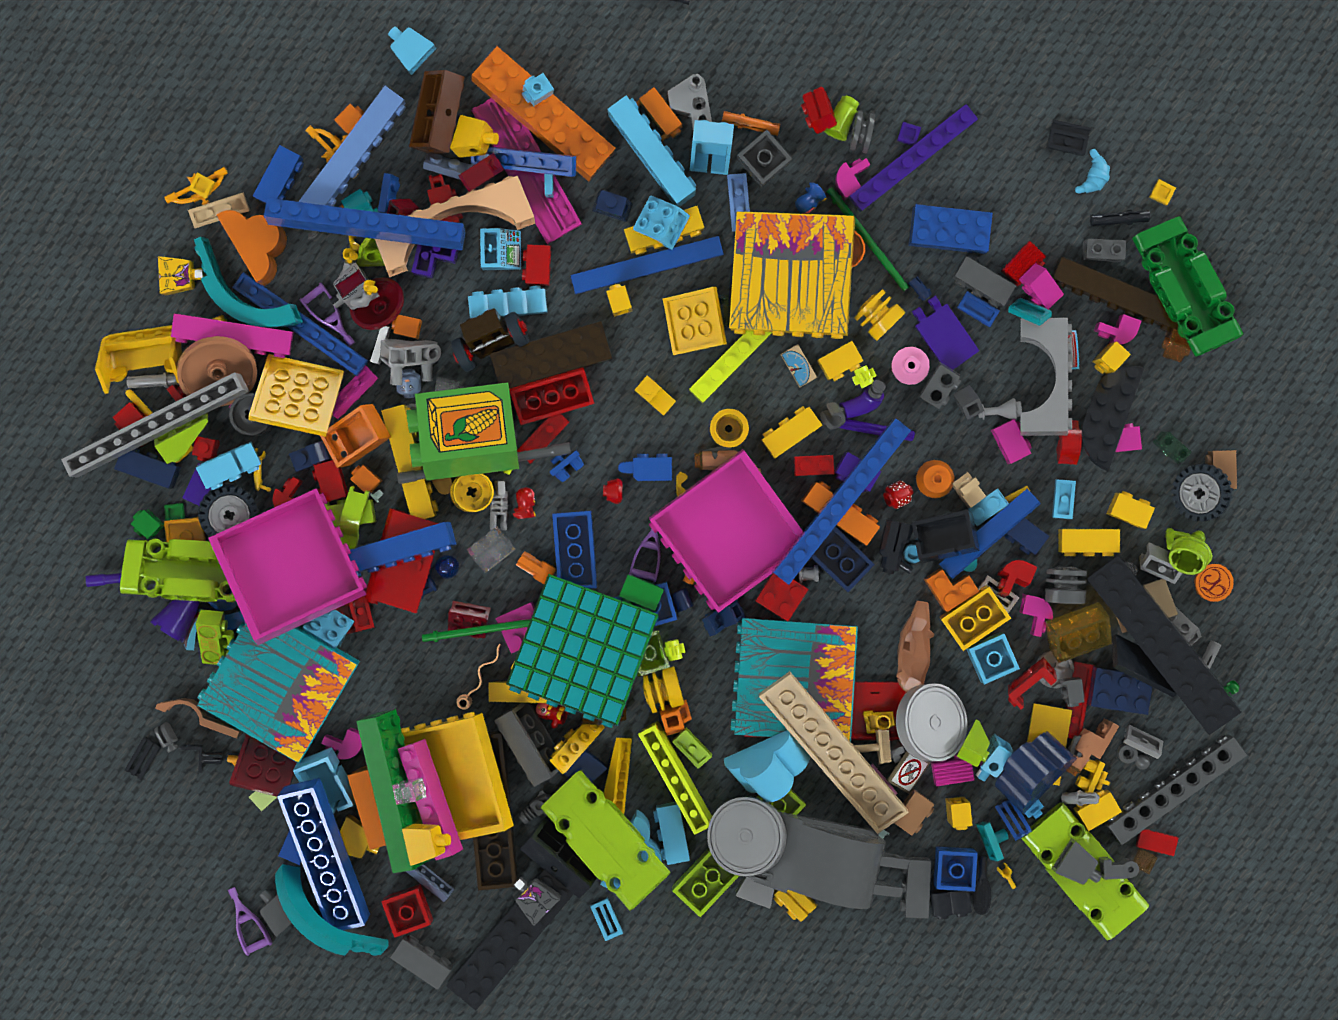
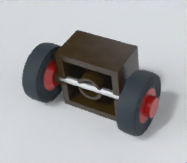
M494 308L460 324L464 339L458 337L451 341L454 352L453 356L456 362L460 364L465 372H468L476 367L473 354L483 359L491 353L515 344V342L519 347L529 343V337L524 321H521L516 312L507 314L504 320Z

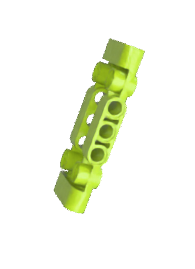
M152 539L150 541L127 540L120 580L121 594L147 595L151 598L161 596L164 599L201 602H216L218 599L230 603L236 601L233 593L225 594L230 586L210 541L171 539L169 542H162L159 539ZM156 547H161L159 552L153 553ZM150 584H156L152 590H147Z
M581 770L576 772L541 806V809L555 824L557 831L565 835L568 845L599 880L606 883L608 890L614 892L629 911L634 909L671 873L656 856L654 849L644 843L645 839L611 800L604 797L603 791L597 789ZM593 792L597 795L595 803L590 799ZM565 819L569 821L568 829H565L563 826ZM643 851H646L648 853L647 861H644L641 858V853ZM615 877L620 880L619 888L614 885Z
M1063 802L1054 806L1030 827L1032 832L1021 838L1046 867L1047 872L1078 909L1082 910L1106 940L1114 938L1148 909L1149 904L1127 878L1105 880L1101 877L1098 883L1088 879L1083 885L1061 876L1051 869L1071 838L1098 861L1096 870L1100 871L1099 857H1108L1112 862H1115ZM1075 825H1078V832L1072 834L1071 828ZM1045 850H1049V856L1047 858H1042V852ZM1127 884V890L1120 892L1121 886ZM1098 909V914L1092 917L1091 911Z

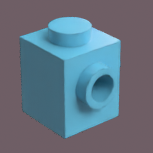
M544 73L537 77L531 76L524 82V92H522V95L527 103L531 102L533 107L553 95L554 88Z

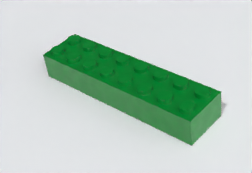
M393 709L377 712L356 722L392 872L398 873L414 870L431 859L410 866L402 829L411 824H423L398 752V748L405 746V739L401 731L397 710Z

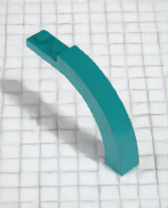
M204 237L194 239L195 251L202 260L201 267L204 273L207 274V276L200 279L209 296L224 312L246 324L266 328H285L303 323L295 304H287L273 309H259L239 299L226 284L209 239Z
M282 864L275 873V883L281 906L291 923L308 940L327 951L343 956L349 950L377 956L381 955L388 948L387 939L346 932L332 926L321 918L309 904L304 894L300 878V867Z

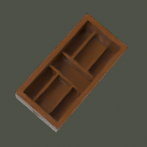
M447 70L424 71L409 147L426 153H449L453 130L456 127L457 111L460 107L461 92L464 88V76ZM428 109L431 111L430 116L427 115Z

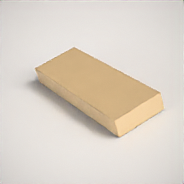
M242 192L189 209L188 212L194 228H198L219 221L216 215L222 211L233 210L242 214L250 211L245 194Z

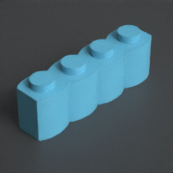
M541 286L529 287L530 290L522 291V288H511L510 292L503 293V290H492L491 294L485 295L483 291L472 292V296H468L470 318H475L485 311L494 308L502 318H505L511 312H516L518 316L548 313L546 291L541 289Z

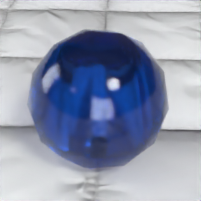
M443 555L436 561L435 568L442 578L450 579L458 573L459 563L453 556Z

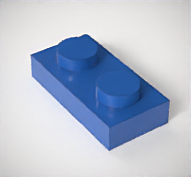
M384 173L378 207V212L387 213L389 201L396 199V194L400 187L399 178L392 174Z

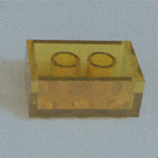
M1099 602L1046 621L1049 649L1058 663L1112 644L1110 618Z

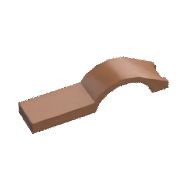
M181 698L158 703L155 708L166 712L176 704H185L197 712L201 726L234 738H238L242 734L241 730L229 723L207 716L206 710L197 706L198 702L193 699Z

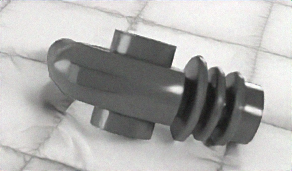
M541 791L536 798L529 802L530 806L527 805V809H524V812L521 811V814L518 815L521 821L527 824L534 820V818H537V815L541 816L544 814L547 816L541 809V806L552 795Z

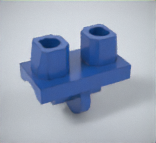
M577 450L566 459L563 458L565 455L555 456L550 461L553 464L559 460L561 461L550 471L551 475L564 482L570 477L564 469L567 465L571 464L576 471L583 467L584 463L579 457L580 453Z

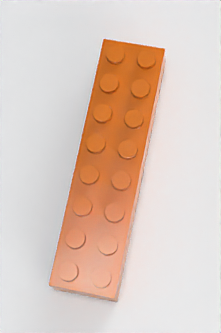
M496 46L474 71L471 81L556 154L576 156V171L590 182L614 154L616 148L554 94L534 107L531 102L527 103L522 92H524L523 85L525 80L531 77V75Z

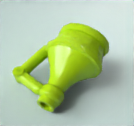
M1167 528L1165 538L1167 549L1170 550L1168 558L1172 567L1181 573L1189 575L1201 573L1206 569L1213 555L1210 547L1205 543V534L1199 530L1190 534Z

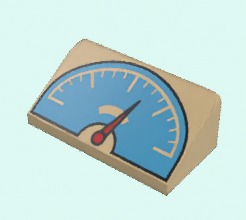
M798 344L781 354L799 388L817 378Z

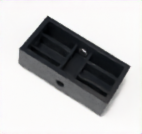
M546 816L536 826L520 850L580 899L591 888L597 877L574 850L567 846L568 843L566 842L565 835L557 831L555 824Z

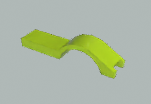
M351 486L339 524V528L344 536L340 539L343 544L347 543L350 550L357 548L360 521L370 493L368 490L364 494L355 492L354 486Z

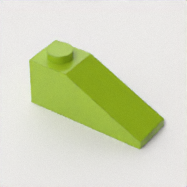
M206 413L154 439L156 449L167 464L177 462L185 455L208 423V414Z

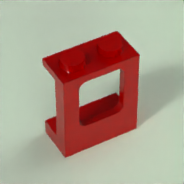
M1044 657L1008 685V700L1014 707L1018 706L1020 710L1024 708V697L1022 694L1044 677L1050 685L1057 681L1056 670Z

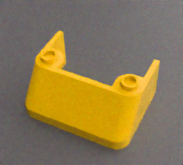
M172 325L110 334L102 339L95 371L104 394L109 393L111 382L122 381L127 376L129 370L164 365L167 372L174 373L177 383H179L177 365L182 355L181 342H176V338L171 337Z

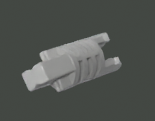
M495 481L494 495L490 503V530H495L497 515H501V530H507L508 491H505V481Z

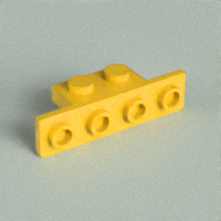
M582 724L576 730L570 729L564 735L565 740L559 741L554 746L555 751L551 755L550 762L564 774L605 728L604 725Z

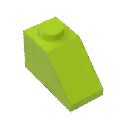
M975 720L957 757L975 767H978L981 761L985 762L990 753L987 751L990 742L980 721Z

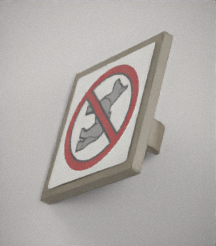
M906 751L887 781L910 794L931 762L918 760Z

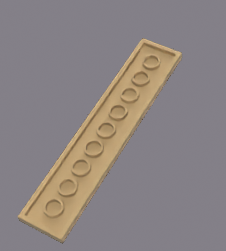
M790 671L759 693L760 699L877 834L909 813L907 807Z

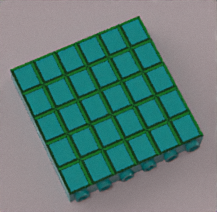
M548 574L506 685L510 686V691L518 694L521 691L529 693L528 697L539 701V698L547 700L546 704L556 708L558 704L564 706V711L576 714V711L583 713V718L591 721H594L595 718L602 721V725L613 728V725L618 726L659 616L656 613Z

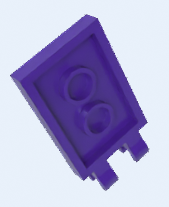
M934 296L928 300V303L935 311L933 314L926 318L920 307L912 311L919 322L915 325V328L938 361L953 370L979 352V349L948 304L942 307L938 298Z

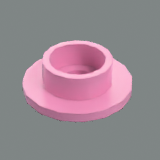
M905 347L899 350L891 363L895 378L907 385L923 381L928 375L930 368L927 355L921 349L915 347ZM909 362L914 363L913 369L908 367Z

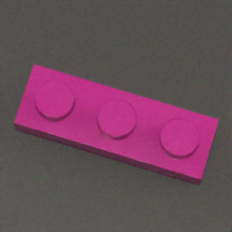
M367 366L339 392L333 411L335 418L339 419L378 379Z

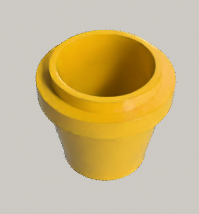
M721 410L711 420V436L720 446L736 447L748 435V421L738 410ZM727 425L732 427V431L729 433L725 431Z

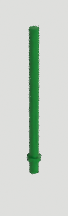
M833 187L829 188L826 192L832 198V203L836 204L844 215L855 217L842 200V195H838ZM855 217L856 231L902 291H905L909 288L908 284Z
M531 619L443 632L436 630L433 633L422 634V641L439 642V640L524 628L529 626Z

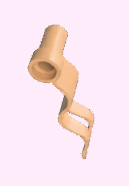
M501 644L497 647L496 658L479 666V686L471 690L467 695L462 694L457 698V706L460 709L466 710L472 705V698L469 695L478 690L482 685L481 667L494 663L498 659ZM461 700H466L467 705L463 706Z

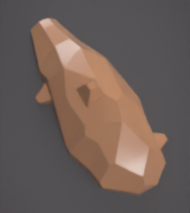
M916 601L911 615L900 634L897 650L898 673L896 677L899 685L906 693L913 687L924 684L926 673L930 666V638L934 637V633L930 631L928 602Z

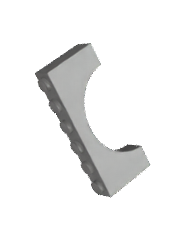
M1021 318V342L1034 344L1049 356L1055 369L1056 382L1050 397L1045 403L1032 411L1021 413L1020 436L1068 435V430H1072V418H1068V411H1072V399H1068V392H1072V380H1068V373H1072V361H1068V354H1072V342H1068V335H1072V324H1068V318H1049L1040 326Z

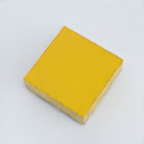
M197 172L189 190L207 199L216 182Z
M1158 179L1149 197L1164 205H1168L1176 187Z

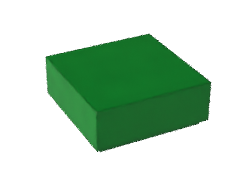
M184 503L164 505L166 521L186 519Z

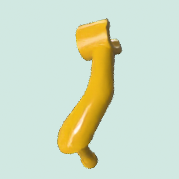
M263 451L262 455L259 456L261 465H258L259 469L254 471V485L257 491L261 488L270 492V487L262 485V460L266 456L265 451Z

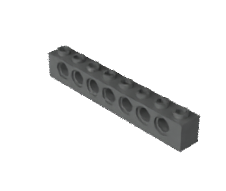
M1222 735L1212 747H1205L1201 750V754L1198 757L1188 759L1184 767L1173 770L1169 774L1170 777L1165 780H1159L1154 784L1153 789L1142 792L1138 796L1139 799L1135 802L1131 801L1124 805V810L1105 822V825L1115 839L1123 845L1245 758L1247 755L1236 739L1231 735ZM1224 750V757L1218 759V752ZM1205 761H1208L1209 767L1206 770H1203L1202 764ZM1192 772L1193 779L1191 781H1187V774ZM1177 783L1178 789L1175 792H1171V786ZM1158 795H1162V801L1156 804L1155 798ZM1142 806H1146V813L1140 815V808ZM1127 817H1131V823L1124 826V820Z

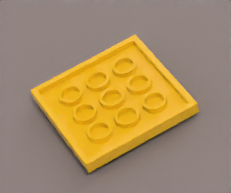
M268 354L251 406L249 420L326 437L344 377V370L290 358L274 357V355Z

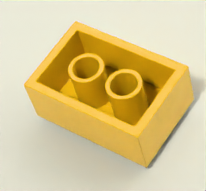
M987 584L979 589L980 592L939 617L963 651L1011 619Z

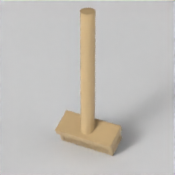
M876 730L875 744L853 745L859 753L877 751L878 765L892 762L889 730Z

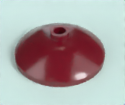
M384 277L372 279V281H375L374 286L378 288L377 293L379 296L371 300L367 307L350 309V315L359 327L367 330H376L387 326L396 319L404 304L403 290L396 281Z

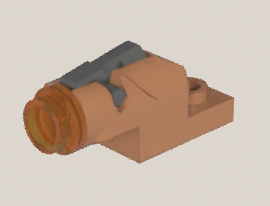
M723 446L699 451V453H694L695 468L715 470L738 452Z
M1104 718L1098 725L1095 734L1084 728L1079 736H1074L1068 751L1077 759L1066 771L1076 776L1090 760L1091 755L1101 759L1119 726Z

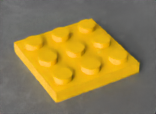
M717 287L663 298L673 355L727 344Z

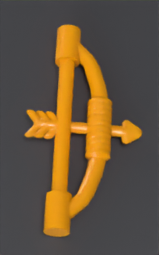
M311 125L305 130L328 151L321 156V158L326 159V163H328L335 151L348 136L343 135V139L340 140L336 135L323 129H314ZM319 133L327 136L335 147L332 149L319 136Z
M225 167L207 177L211 180L218 179L211 193L222 183L224 175L228 174ZM195 173L193 174L192 177H187L188 180L190 181V184L192 183V181L194 180V178H195V176H196ZM190 186L164 197L167 203L186 204L199 200L203 201L202 205L209 203L208 200L196 193L189 198L178 199L179 196L190 191Z

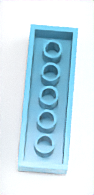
M626 95L607 109L608 117L672 204L680 207L695 196L696 184L690 176L688 178L685 176V169L679 161H674L671 149L667 145L663 146L659 133L656 130L652 131L649 125L650 121L645 114L640 115L639 107L634 99L631 98L629 100Z

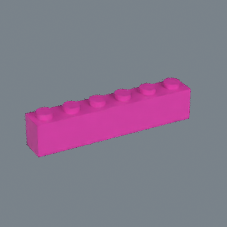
M174 314L171 337H175L176 342L187 343L188 340L196 342L203 338L214 336L228 337L241 342L248 349H253L255 354L266 355V352H273L274 357L285 358L286 355L291 353L293 332Z
M423 739L398 748L423 824L439 825L442 834L448 833L451 837V844L445 846V853L435 857V860L463 850L426 740Z

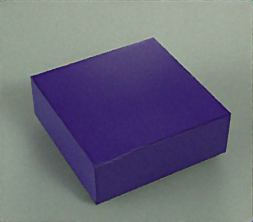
M902 122L897 141L914 146L917 143L921 127Z

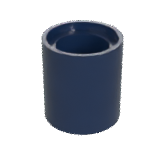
M687 588L671 594L678 612L694 606Z

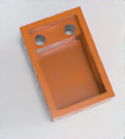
M374 404L360 405L330 426L326 437L320 436L337 468L352 465L391 438Z

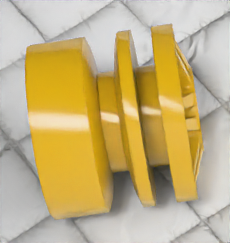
M883 289L872 295L859 308L854 317L856 321L863 315L866 317L860 324L862 327L871 322L872 326L868 333L876 341L906 313L898 304L890 308L887 306L891 300L890 296L884 302L880 299L886 293Z
M484 474L459 476L454 479L450 488L452 502L458 509L464 512L484 510L490 505L494 495L492 482ZM468 487L475 489L473 497L471 495L467 496Z
M674 666L662 669L661 679H658L655 671L652 672L654 681L649 680L647 673L643 674V691L652 713H657V703H660L662 711L665 710V701H669L672 708L684 705Z

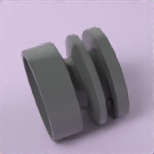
M1065 566L1046 569V574H1055V578H1046L1047 582L1054 583V587L1045 589V602L1086 604V591L1078 589V585L1087 584V580H1079L1078 576H1087V571L1077 567Z

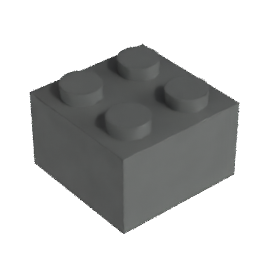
M768 130L764 131L737 155V160L761 188L792 161L789 154Z

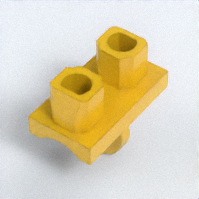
M1097 759L1095 761L1089 760L1083 767V769L1090 771L1088 778L1079 775L1075 784L1083 789L1084 792H1094L1095 788L1101 790L1103 784L1109 786L1110 782L1105 780L1108 773L1103 771L1105 763Z

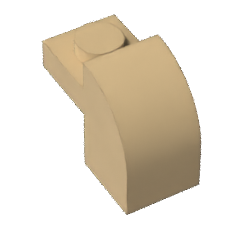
M968 472L952 483L956 493L968 508H972L986 497L978 486L980 484L976 477L972 478Z

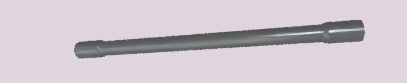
M569 442L517 452L518 462L571 454ZM423 469L397 473L399 484L426 479Z

